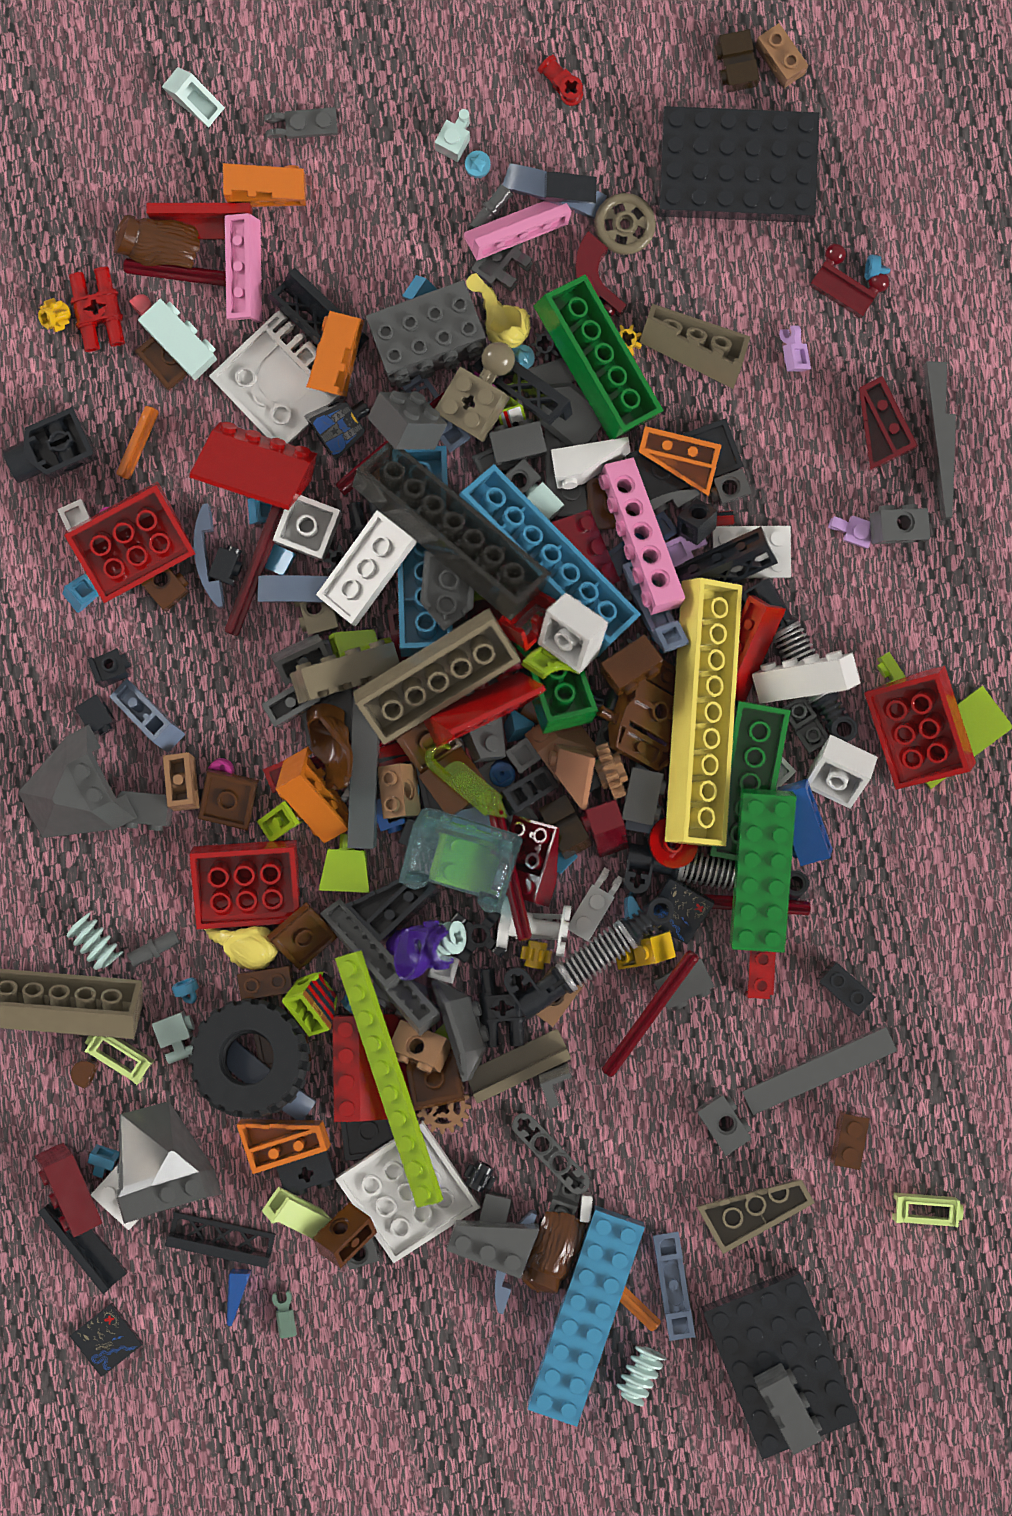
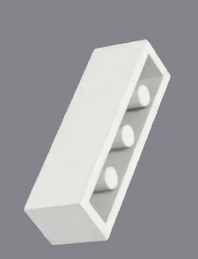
M841 651L828 653L824 658H820L819 654L805 657L804 661L798 662L797 658L783 661L782 665L777 666L776 662H769L761 665V670L752 674L760 704L845 691L860 684L853 653L842 654Z

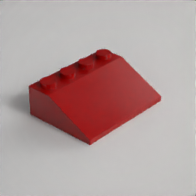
M219 422L211 431L190 472L189 478L289 510L312 481L318 453L312 452L304 446L287 444L280 438L263 436L255 430L238 428L231 422Z
M158 481L70 528L64 534L103 603L196 554Z
M945 665L922 671L864 692L896 790L967 773L975 766L974 754Z
M522 672L513 675L512 673H504L497 677V683L490 686L488 682L474 689L475 693L467 697L466 695L423 722L436 748L528 705L546 691L544 685Z
M297 840L193 846L189 856L196 930L282 924L300 908Z
M383 1014L392 1040L397 1026L402 1019L394 1014ZM334 1015L332 1022L334 1122L387 1120L388 1118L354 1015ZM398 1061L410 1096L406 1066Z

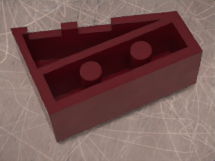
M881 376L859 388L871 472L916 449L918 445L884 377Z
M590 509L551 522L612 585L620 581Z
M616 800L583 810L584 816L580 817L586 832H591L599 858L629 848L627 837L625 836V825Z
M61 1143L35 1155V1159L41 1169L38 1172L43 1185H48L51 1194L48 1195L54 1209L59 1208L62 1216L58 1219L64 1232L69 1230L72 1236L76 1237L102 1224L103 1222L76 1160L67 1146Z

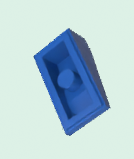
M232 1269L229 1273L228 1326H232L252 1271L250 1269Z

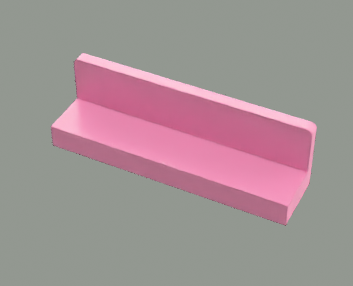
M543 201L464 232V238L477 261L568 225L572 211L567 203L557 205Z
M249 213L225 215L226 319L230 321L251 319L259 323L262 322L261 223L259 219Z

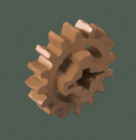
M608 742L596 746L599 759L595 760L594 765L603 789L610 787L614 799L626 796L623 782L628 781L619 752L612 754Z
M469 1093L464 1094L465 1100L470 1098ZM465 1100L460 1101L461 1109L459 1114L454 1109V1103L448 1104L449 1110L447 1111L445 1109L437 1111L438 1106L432 1107L429 1112L426 1109H421L416 1116L425 1118L423 1120L425 1125L428 1123L431 1125L430 1132H434L437 1127L440 1128L441 1134H444L445 1128H449L451 1133H453L454 1125L457 1124L459 1127H463L461 1118H469V1114L465 1112V1109H470L471 1104L465 1103ZM442 1117L447 1118L449 1121L438 1122L436 1119Z

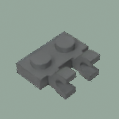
M523 243L477 260L471 271L472 273H477L490 286L493 287L496 281H498L512 293L518 285L516 283L517 279L504 270L513 260L527 272L533 265L531 262L532 258L520 251Z

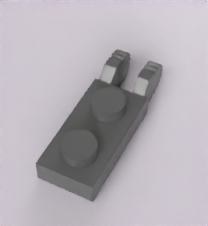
M336 107L284 111V113H268L264 116L267 123L285 122L286 129L276 128L267 130L266 138L269 139L285 137L287 139L338 135Z

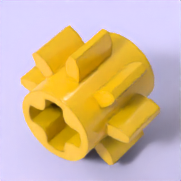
M55 298L44 301V305L39 307V321L47 330L53 328L54 332L65 329V325L70 323V309L61 300L56 302Z
M620 325L619 333L621 337L632 338L630 346L627 347L632 356H634V347L637 349L642 347L641 343L636 342L642 336V333L636 334L633 331L634 325H631L629 329H624Z
M529 940L528 946H522L520 959H525L524 966L544 969L545 963L550 964L552 951L547 950L548 943Z

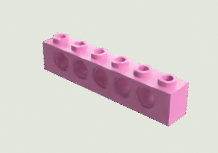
M634 457L604 464L599 475V484L601 489L606 491L608 497L607 506L610 513H614L617 534L619 537L622 536L625 543L624 553L627 560H631L633 565V578L641 587L643 605L648 607L650 615L680 608L685 595ZM618 487L625 488L628 493L619 491ZM626 510L633 511L636 516H630ZM635 533L643 535L645 539H638ZM643 557L651 558L653 563L646 562ZM652 580L659 581L662 587L655 586Z

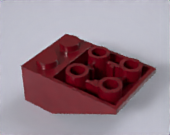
M513 815L508 835L523 899L549 907L557 882L559 827ZM499 862L491 890L507 894Z

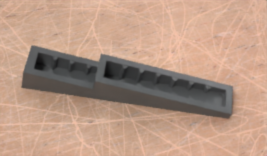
M926 361L922 367L941 520H949L953 517L956 414H946L947 362Z
M353 695L351 739L353 765L349 791L347 848L374 849L377 846L380 738L356 705Z
M341 898L322 911L320 916L351 953L362 950L370 977L418 1035L421 1036L440 1021L439 1011L411 980L404 981L399 978L395 970L394 957L344 905Z
M882 1025L841 1046L833 1047L745 1089L742 1093L752 1114L755 1115L896 1052L897 1049L887 1028Z

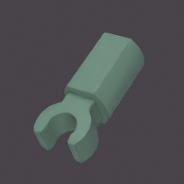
M290 1290L286 1291L287 1299L285 1301L278 1299L277 1292H274L272 1295V1302L278 1308L275 1312L280 1338H289L297 1335L293 1308H290L289 1305L292 1301V1292Z

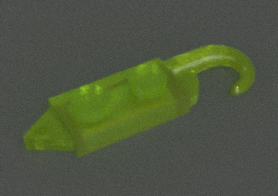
M434 743L429 746L425 754V761L431 771L485 817L491 815L507 818L501 800L503 796L463 762L454 761L444 768L435 760V751L439 748L450 750L451 746L446 743L436 748ZM500 810L504 812L502 815L499 814Z

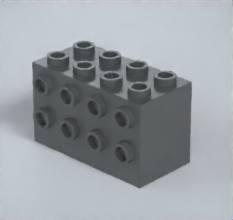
M464 280L366 315L391 388L395 386L401 388L408 385L418 375H420L421 379H426L435 375L438 370L444 368L446 370L454 369L460 365V362L468 359L476 361L482 357V353L487 347L486 336Z

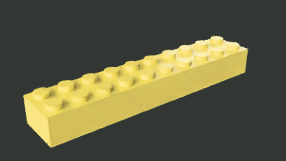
M696 578L684 580L681 583L685 599L680 606L679 623L689 644L677 648L665 842L700 846H726L742 585Z

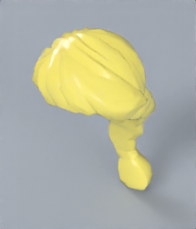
M477 273L471 274L466 280V285L471 291L482 293V298L484 299L483 308L486 311L485 326L488 340L492 343H506L511 348L520 346L528 338L531 329L528 312L518 306L502 305L497 300L493 289L488 287Z
M253 926L236 931L216 928L204 929L209 939L223 946L225 954L230 957V961L236 963L242 969H264L269 966L278 953V949L267 937L272 931L266 927Z

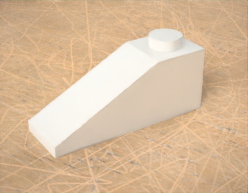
M624 437L552 449L557 489H573L578 485H583L601 473L604 464L619 461L631 453L629 438Z

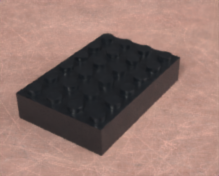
M664 106L661 127L658 217L812 223L816 216L819 112Z
M797 1268L701 1306L762 1460L790 1449L754 1380V1377L782 1363L785 1370L790 1368L798 1382L793 1386L798 1394L803 1391L810 1407L806 1408L809 1416L815 1415L823 1429L818 1432L820 1436L860 1421L801 1273Z

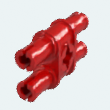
M107 266L94 269L98 287L96 294H88L83 272L69 275L73 293L70 302L74 307L77 321L75 326L81 331L85 352L100 350L96 332L98 324L106 325L111 347L125 344L121 326L123 314L120 312L117 298L119 294L116 289H113L110 270ZM96 304H98L101 307L100 309H98L99 314H95L93 311H91L95 309Z

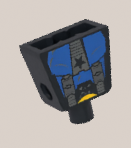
M339 399L306 414L304 417L330 457L337 460L365 433V429L359 420L370 413V409L363 400L350 407L345 400Z

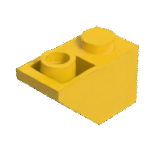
M670 931L645 936L641 940V945L637 946V948L633 949L629 946L630 953L623 947L626 956L621 954V960L616 958L618 970L656 964L676 957Z

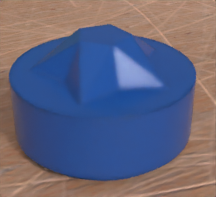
M507 760L494 762L489 771L491 782L498 787L509 786L515 779L513 764Z

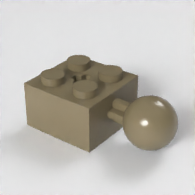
M503 342L489 344L482 353V365L484 368L479 377L459 367L435 408L443 419L483 443L510 399L507 394L492 386L497 376L505 375L513 368L515 355L512 348ZM471 401L476 403L474 408L468 406Z

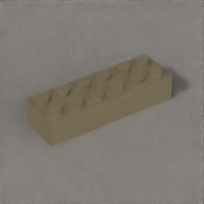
M488 608L355 690L353 695L356 705L385 745L520 662V659L513 645Z
M0 969V1028L134 1039L143 1006L142 980Z

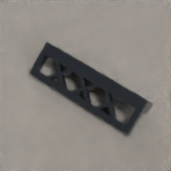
M296 268L288 272L283 284L268 296L317 345L322 337L318 334L317 328L322 329L324 317L329 315V311L343 314ZM286 291L293 298V303L285 302L279 295ZM299 311H307L311 315L312 321L304 320L299 316ZM363 332L361 333L356 357L364 350L370 339Z
M482 357L473 365V370L479 374L483 370ZM515 361L513 368L507 374L499 376V379L496 377L493 382L496 387L549 426L558 417L566 421L573 414L571 402L568 398L517 361ZM503 376H505L514 384H505L503 382ZM522 390L531 395L533 398H524L522 396ZM541 404L550 409L552 413L548 415L542 411Z
M759 527L691 558L674 568L680 585L684 580L696 578L710 579L714 576L720 577L718 581L733 584L777 564L778 561L769 546L765 532L762 527ZM767 553L769 556L762 561H754L756 557ZM738 565L744 566L738 572H731L732 568Z
M51 1202L38 1212L102 1294L107 1292L112 1285L128 1273L93 1228L73 1237L69 1230L64 1232L58 1219L62 1216L59 1208L54 1209Z
M175 1211L165 1246L267 1268L270 1263L276 1233ZM178 1219L188 1220L194 1230L187 1235L176 1233ZM195 1222L202 1223L203 1225L197 1227ZM207 1225L214 1226L219 1233V1236L212 1241L205 1239L200 1232ZM220 1228H225L229 1230L223 1233ZM233 1230L238 1231L245 1241L238 1246L230 1245L225 1235ZM197 1233L200 1238L193 1237L191 1235ZM245 1233L252 1234L253 1236L248 1239ZM258 1236L269 1238L267 1251L255 1250L250 1241ZM222 1238L225 1243L216 1242V1241H218L219 1239ZM245 1244H248V1246L250 1247V1249H248V1248H243L242 1246H244Z

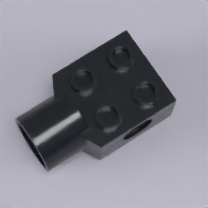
M73 406L25 427L24 441L2 450L7 466L17 483H21L41 473H44L51 479H55L99 459L80 414Z

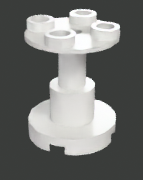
M508 896L503 898L496 946L501 948H507L509 936L517 937ZM563 906L561 923L533 918V913L527 912L531 933L558 938L556 956L564 958L566 942L562 941L567 940L569 922L566 921L570 920L572 906Z

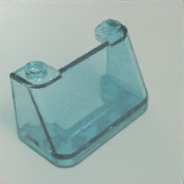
M431 808L422 809L412 827L399 882L411 889H419L429 881L478 896L477 903L484 911L501 913L520 852L522 838L515 833Z

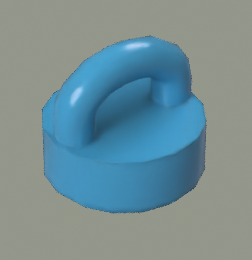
M872 254L868 256L864 272L866 280L869 281V279L879 274L890 273L889 267L881 265V256Z
M192 977L177 982L173 985L172 990L175 997H181L186 1003L193 1004L197 1000L195 991L199 988L196 978Z

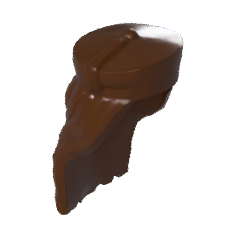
M125 215L115 231L114 253L126 255L144 266L176 265L192 268L194 265L193 260L196 258L195 253L200 248L197 228L176 220H153L148 218L138 220L135 219L136 216Z
M331 704L313 705L307 710L306 721L312 753L322 761L326 768V789L333 791L337 788L339 790L347 788L352 776L353 751L349 743V730L344 724L345 712L343 709Z
M545 1212L538 1236L526 1263V1270L523 1271L521 1276L522 1281L537 1293L558 1294L561 1281L568 1277L574 1260L582 1247L586 1223L580 1222V1219L568 1213Z

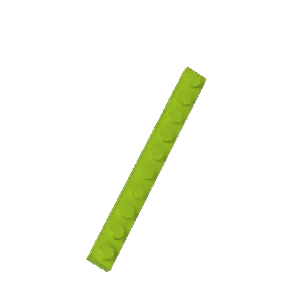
M362 950L335 958L416 1206L418 1208L439 1203L444 1199Z

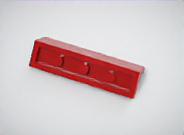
M146 203V213L150 219L176 220L192 225L198 230V239H225V215L245 213L253 215L250 203Z
M752 595L748 596L740 617L735 701L746 700L754 683L752 674L759 671L786 611L781 606L769 605Z

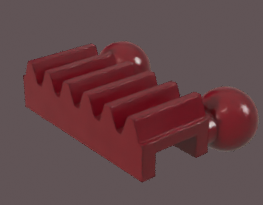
M832 244L826 249V260L810 286L814 290H818L820 294L827 296L831 301H835L839 306L844 307L847 311L854 313L856 317L862 319L877 294L888 288L889 277L886 274L876 275L869 279V289L834 267V265L844 261L846 251L842 245Z

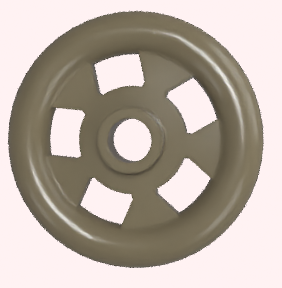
M620 193L607 198L599 206L595 215L594 227L599 241L608 247V250L617 254L629 255L641 251L650 243L655 233L656 221L650 205L644 199L634 194ZM623 204L625 211L615 214L613 207ZM636 207L644 215L639 220L631 213ZM605 220H613V230H605ZM623 220L628 221L629 228H622L620 222ZM638 226L644 229L640 239L633 236ZM616 235L627 237L626 244L615 242Z

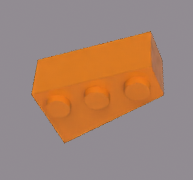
M223 163V195L227 203H250L252 207L306 206L305 171L295 165L272 167Z
M329 311V315L325 316L323 320V334L317 346L316 357L306 387L347 397L365 320Z
M645 426L638 452L709 496L722 445Z
M307 746L284 760L276 790L280 798L288 802L295 814L302 818L310 827L311 832L318 836L325 844L348 830L349 809L337 790L329 791L326 789V782L322 777L326 773L322 767L316 768L309 757L312 752Z
M241 1119L236 1124L252 1174L327 1151L331 1146L323 1120Z

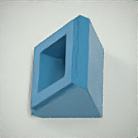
M416 275L402 297L410 300L437 290V288L427 278Z
M517 711L511 712L504 723L507 743L524 739L526 737L524 734L530 731L535 723Z

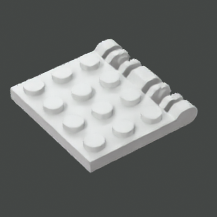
M279 310L209 377L266 437L280 438L287 444H290L309 426L304 417L306 414L336 401L340 395L306 387L311 373L309 367L314 364L317 348L311 341H308L297 352L293 353L292 351L305 340L306 336L303 333H299L286 345L281 339L289 334L295 325L289 321L274 333L288 319Z

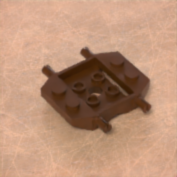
M663 660L660 668L661 672L650 680L647 678L643 679L638 683L639 687L630 694L625 692L621 694L614 711L601 705L597 712L598 716L609 722L610 748L652 772H659L670 765L676 667ZM657 705L660 707L661 716L659 719L655 715V708ZM630 722L666 742V747L629 726Z

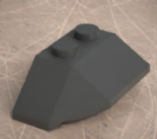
M433 980L431 983L462 1082L472 1079L488 1048L486 1041L490 1040L486 1026H481L479 1016L482 1015L480 1005L477 1000H473L472 996L441 980Z

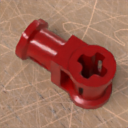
M553 54L541 63L537 71L540 75L544 74L553 84V88L560 94L563 103L575 106L583 98L582 82L567 69H563L557 63V58ZM567 88H570L571 90L576 88V93L574 94L573 92H569L567 94Z

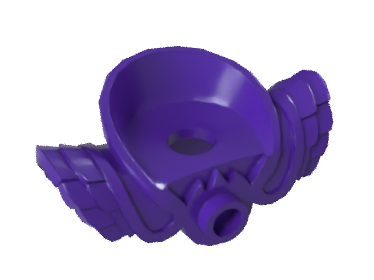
M439 920L423 921L424 925L410 926L397 930L392 937L388 938L386 950L391 955H394L395 970L402 980L408 981L418 978L427 968H434V970L449 969V964L454 963V957L437 955L438 944L449 934L444 925H439ZM419 940H420L421 945H422L421 951H419V949H418V941H419Z

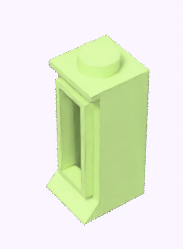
M88 1036L85 1041L88 1047L84 1052L89 1053L113 1068L136 1085L142 1082L144 1074L155 1061L120 1038ZM104 1040L137 1061L138 1063L133 1071L99 1050L98 1047Z
M281 1187L276 1189L262 1209V1212L271 1223L280 1222L310 1238H313L320 1229L324 1228L332 1220L320 1207Z
M894 1193L893 1198L896 1200V1213H892V1219L896 1223L958 1227L959 1220L963 1219V1205L960 1204L956 1197ZM909 1204L949 1207V1218L909 1215Z

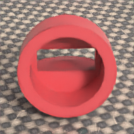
M138 294L129 301V304L140 316L151 308V301L144 294Z

